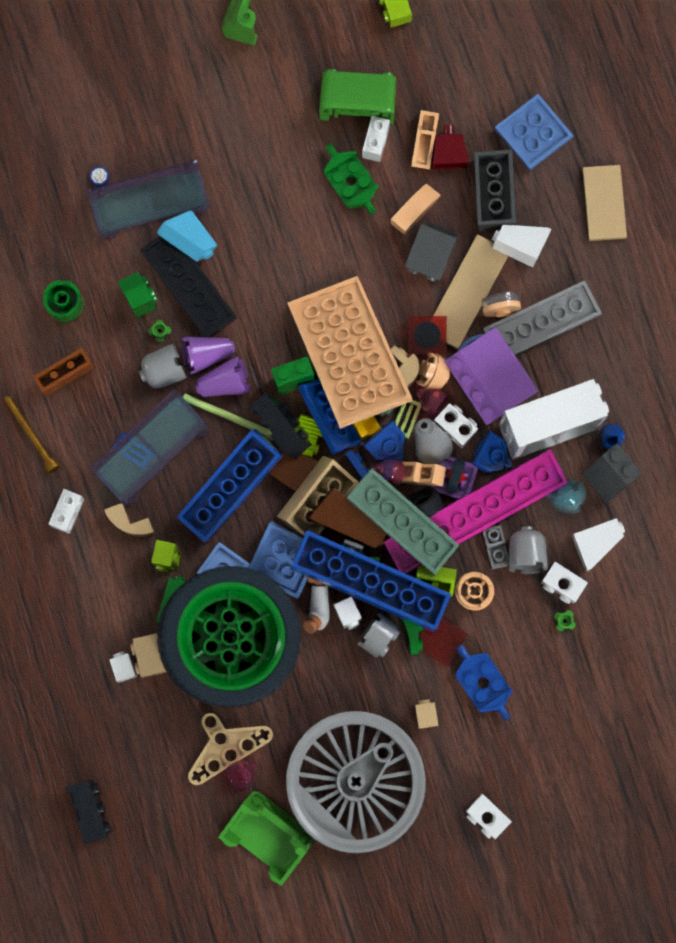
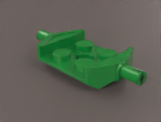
M332 143L329 146L327 145L325 149L330 154L331 160L324 169V175L347 208L363 206L372 216L373 213L377 212L371 203V199L378 190V184H375L357 157L356 151L337 153ZM347 178H354L356 184L353 186L347 185Z

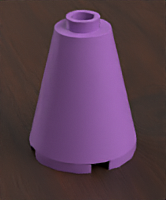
M181 338V341H184V344L181 345L183 362L185 366L188 365L190 370H186L189 375L232 357V352H235L234 343L229 338Z
M238 356L198 378L197 383H195L197 393L203 397L239 395L250 392V383L246 384L248 374L243 361Z

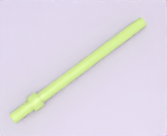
M186 393L184 394L183 401L248 429H256L262 435H265V438L273 440L270 436L272 432L269 428H265Z

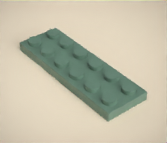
M373 468L366 473L346 497L348 501L433 575L439 571L459 546L457 542Z

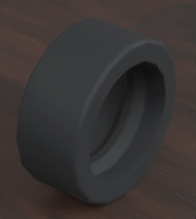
M435 488L419 490L407 498L428 518L436 514L443 506L442 499Z

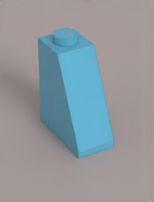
M192 210L164 221L157 231L159 236L195 261L203 258L205 260L209 259L217 247L216 242Z

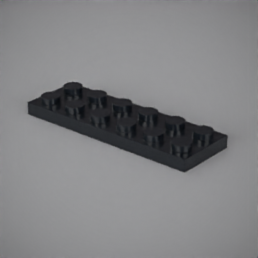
M161 236L140 249L143 256L203 337H212L237 319L236 315L194 259Z

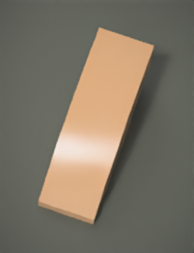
M421 110L412 167L430 169L439 113Z
M426 183L392 217L391 224L406 235L441 195Z
M390 462L387 481L425 486H443L446 467L438 464H421L418 462Z

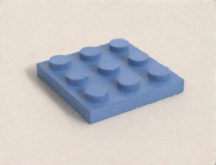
M539 94L494 128L529 171L574 136Z
M271 521L248 569L265 574L266 577H270L274 582L278 583L279 587L283 588L287 594L298 599L307 582V578L305 575L289 568L303 537Z

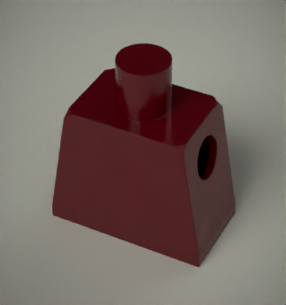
M454 125L443 126V134L436 135L432 170L468 168L469 159L463 134H454Z

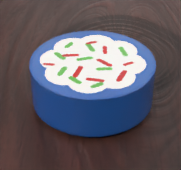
M96 167L90 172V180L95 186L102 187L108 183L109 174L105 168Z

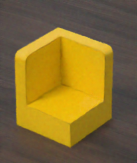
M374 416L353 424L361 441L373 435L380 428Z

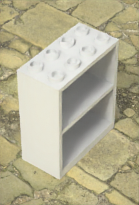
M594 379L506 410L499 423V427L506 441L511 459L515 460L598 430L609 412L607 403L601 399L602 391L599 384H595Z

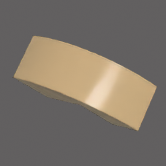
M123 503L104 510L109 520L126 534L137 537L155 535L149 518L131 524Z

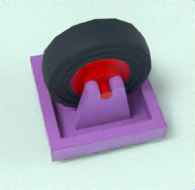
M453 457L443 460L439 464L446 467L443 486H432L431 488H435L441 495L458 500L471 492L478 468L469 462Z

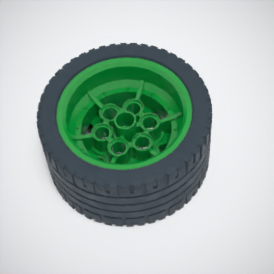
M239 566L209 569L181 585L165 605L157 632V644L161 662L175 685L196 700L221 707H239L253 704L276 691L291 674L290 671L293 670L294 664L297 662V655L300 652L299 646L301 644L298 614L284 589L280 588V585L274 582L273 579L266 577L265 574ZM216 602L214 614L203 611L207 606ZM238 602L248 606L252 611L241 614ZM227 611L231 612L234 617L230 623L226 622L223 618L224 613ZM209 621H213L216 624V630L213 633L206 629ZM244 621L248 622L251 626L247 633L243 632L240 628L241 623ZM262 629L264 632L263 645L255 639V635ZM192 630L200 635V638L194 644H192ZM224 632H226L227 634H232V637H230V642L228 640H223V637L225 636ZM209 641H213L216 644V650L212 653L206 649V644ZM243 641H247L250 644V650L246 653L240 648ZM226 651H230L233 654V660L229 663L223 659V654ZM213 660L216 672L206 667L203 663ZM241 660L252 664L245 670L238 672Z

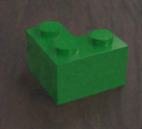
M137 271L118 281L137 319L157 309L155 302L158 300L151 286L147 288L149 284L144 275L140 276Z

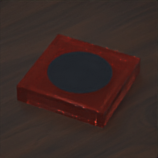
M408 316V354H427L429 352L433 354H447V316Z

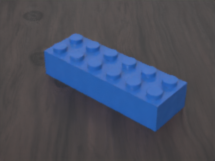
M252 429L180 512L177 518L205 543L211 541L281 460L284 454L260 432Z

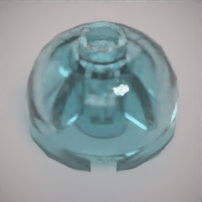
M576 479L569 480L566 485L547 495L555 510L562 513L570 512V514H575L581 510L580 507L587 499L586 488L581 479H579V482Z

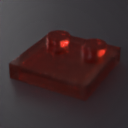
M441 618L436 631L431 632L425 629L420 637L423 641L422 652L448 667L458 652L456 648L463 644L468 634Z

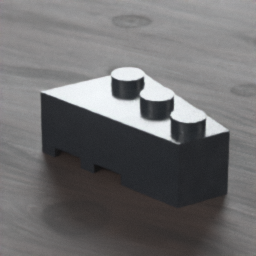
M264 393L249 407L252 413H256L262 418L260 423L262 426H268L272 432L270 436L287 456L296 460L312 445L308 439L309 434L300 427L299 424L301 422L291 413L292 408L288 403H282Z
M86 780L65 787L67 793L70 792L73 803H71V806L76 812L77 824L84 845L110 837L111 827L109 821H105L103 815L106 813L104 803L100 802L98 794H101L98 783H94V780Z

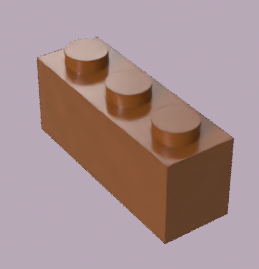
M81 347L36 374L33 378L42 393L47 397L95 367Z

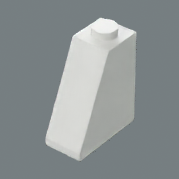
M503 225L500 231L496 230L492 238L495 241L492 248L534 267L551 229L547 227Z
M617 518L571 536L585 572L591 570L624 537V526L622 522H618Z

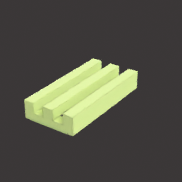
M414 400L408 402L410 406L400 429L404 433L414 405L417 406L407 434L404 433L405 439L408 440L422 407V403ZM407 403L401 405L395 420L397 426Z

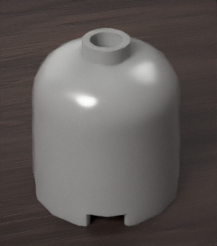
M174 344L167 345L143 357L141 361L142 370L139 371L143 382L147 381L151 387L159 389L187 378L184 366L179 365L176 359L180 356Z
M522 527L520 531L513 533L509 541V571L515 572V569L521 570V574L540 573L542 568L544 571H547V549L544 535L539 531L533 530V527Z

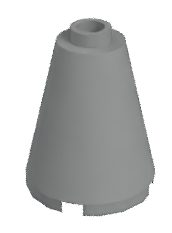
M427 418L419 420L415 425V454L423 464L439 465L443 460H447L453 451L451 438L432 420Z

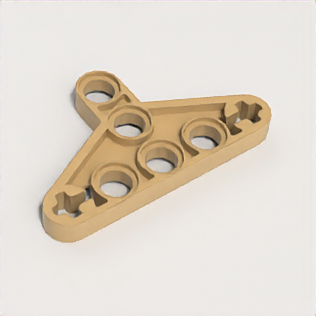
M213 713L205 714L202 718V726L210 740L191 768L188 779L194 785L203 784L269 743L273 738V731L267 726L225 729L217 715ZM209 716H213L216 719V725L212 728L207 727L205 724V720ZM262 729L269 731L268 739L262 738L258 740L261 744L257 746L256 741L251 735L255 734L257 738L261 735L260 731ZM218 733L226 735V742L224 744H217L215 741ZM246 739L253 742V748L250 751H245L242 748V743ZM228 750L236 752V759L234 761L226 759L225 754ZM212 760H216L220 764L219 769L215 772L209 769V763ZM205 765V769L210 776L202 775L200 782L193 780V772H202L201 766Z

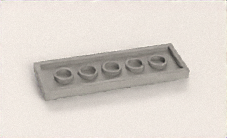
M584 280L483 328V332L486 334L497 327L516 356L586 323L602 313Z

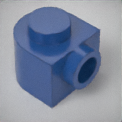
M620 424L606 425L600 431L602 444L607 449L612 448L615 444L621 447V441L625 440L624 429L621 430Z

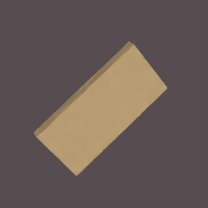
M620 165L583 167L588 240L626 239L627 232Z

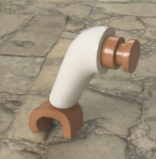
M306 576L310 583L315 584L311 586L310 611L307 617L308 620L303 623V628L309 634H313L316 630H323L329 622L328 586Z

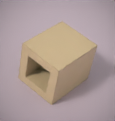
M430 699L418 701L419 705H415L418 729L438 726L435 702L430 703Z

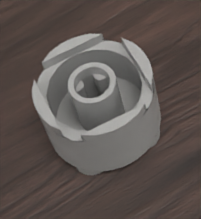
M380 612L376 615L379 618L377 620L372 619L362 633V643L360 641L357 642L358 646L376 658L378 656L383 657L389 649L387 646L391 640L394 641L400 634L398 625Z

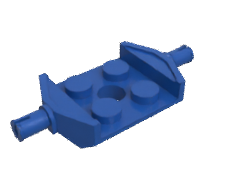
M463 644L456 648L463 658V662L455 676L478 711L481 713L496 710L497 712L499 711L504 721L510 719L511 716L505 708V703L513 690L490 659L489 654L470 655ZM481 677L488 680L489 684L485 689L478 686V680Z

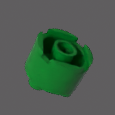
M54 281L44 290L43 305L53 319L67 323L76 319L81 314L84 308L83 297L77 286L72 282Z

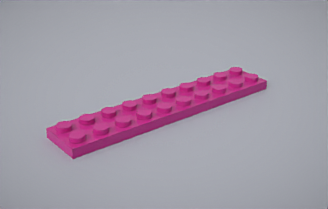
M548 449L441 508L429 519L455 542L460 544L566 485L568 482L551 449ZM391 537L387 538L384 546L398 571L406 574L421 565Z

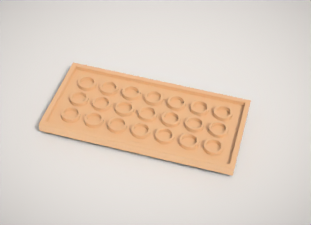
M358 276L288 302V307L340 429L412 401V396Z

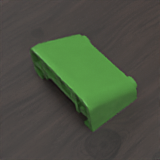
M230 0L222 23L223 34L227 38L255 46L257 35L254 33L256 16L252 10L248 9L251 0Z
M335 69L326 70L322 74L319 107L320 120H329V116L333 114L334 118H338V115L375 116L390 120V124H394L396 77L389 72L369 74L338 72Z
M253 791L242 803L218 837L228 847H236L238 844H241L270 867L268 870L270 879L280 886L283 885L315 841L295 818L257 791Z

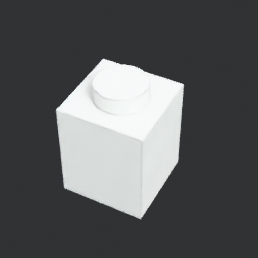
M123 651L113 655L114 658L110 659L116 682L120 683L137 677L130 654H125Z

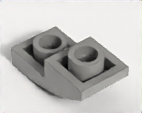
M501 525L483 530V538L491 569L509 566V555Z
M347 538L343 544L344 547L360 554L363 553L365 546Z

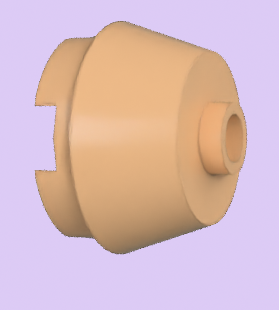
M429 352L427 353L429 357L427 361L422 360L418 373L421 376L420 380H417L416 383L421 385L423 389H441L450 378V369L441 355Z
M469 572L458 580L455 587L456 598L466 609L481 610L491 603L494 596V586L485 574Z

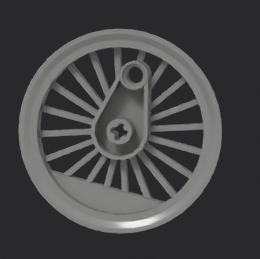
M343 712L319 721L299 740L292 752L287 768V795L296 819L303 829L315 840L329 848L342 852L364 853L375 851L396 841L410 828L417 818L425 795V770L420 753L411 738L392 721L368 712ZM347 725H360L356 759L354 760ZM342 726L349 763L344 758L330 730ZM365 726L376 729L377 731L367 752L361 755ZM381 732L391 739L388 744L380 743L375 746ZM325 733L327 734L343 767L316 741L320 736ZM396 744L403 754L391 760L393 757L392 746ZM314 745L339 771L306 756L309 748ZM379 748H383L387 751V757L385 759H382L378 756L377 752ZM406 758L409 770L383 775L386 767ZM305 760L336 775V777L300 772L302 762ZM411 775V788L378 783L379 780ZM299 777L333 781L335 784L304 789L299 784ZM351 778H358L359 786L353 787L351 785L353 782ZM375 787L409 792L408 804H403L375 790ZM336 788V791L317 801L309 794L311 792ZM339 793L340 796L327 809L320 805V803ZM371 794L404 809L401 817L397 820ZM366 798L394 824L390 829L385 832L383 831ZM344 799L336 818H334L329 812ZM349 801L347 828L345 829L339 823V820ZM361 801L380 835L367 838ZM355 802L358 810L362 840H356L351 835Z

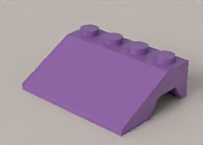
M497 327L444 361L486 425L502 416L506 410L514 408L538 392V389Z

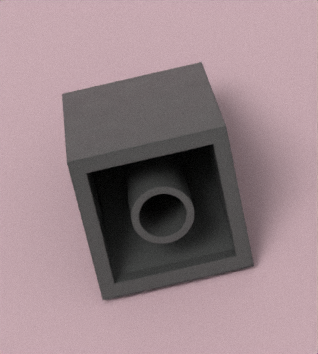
M425 220L420 225L405 267L409 268L408 271L411 273L419 274L420 272L425 274V278L431 281H440L460 234Z
M615 444L581 475L607 504L633 483L642 472L622 448Z

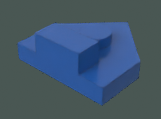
M392 420L379 428L363 444L376 460L403 461L405 434Z
M491 430L488 431L474 451L471 464L485 473L513 467L511 459L509 460L506 441Z

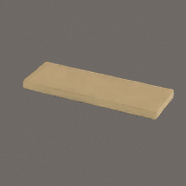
M478 234L430 321L439 328L440 341L457 350L508 258L507 255L492 248L493 242Z

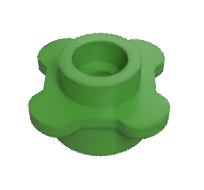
M157 320L152 328L149 329V334L155 336L158 342H163L165 336L171 333V328L167 327L162 320Z
M568 610L566 613H556L554 615V619L557 620L556 628L558 631L562 632L564 629L569 628L572 630L575 628L576 624L573 622L572 611Z

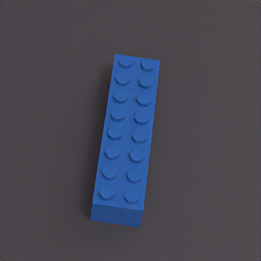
M308 530L305 532L289 568L431 632L437 630L451 596L448 592Z

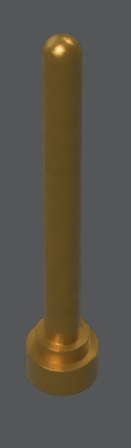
M5 396V403L44 460V469L48 474L54 473L61 465L57 459L49 456L12 398Z

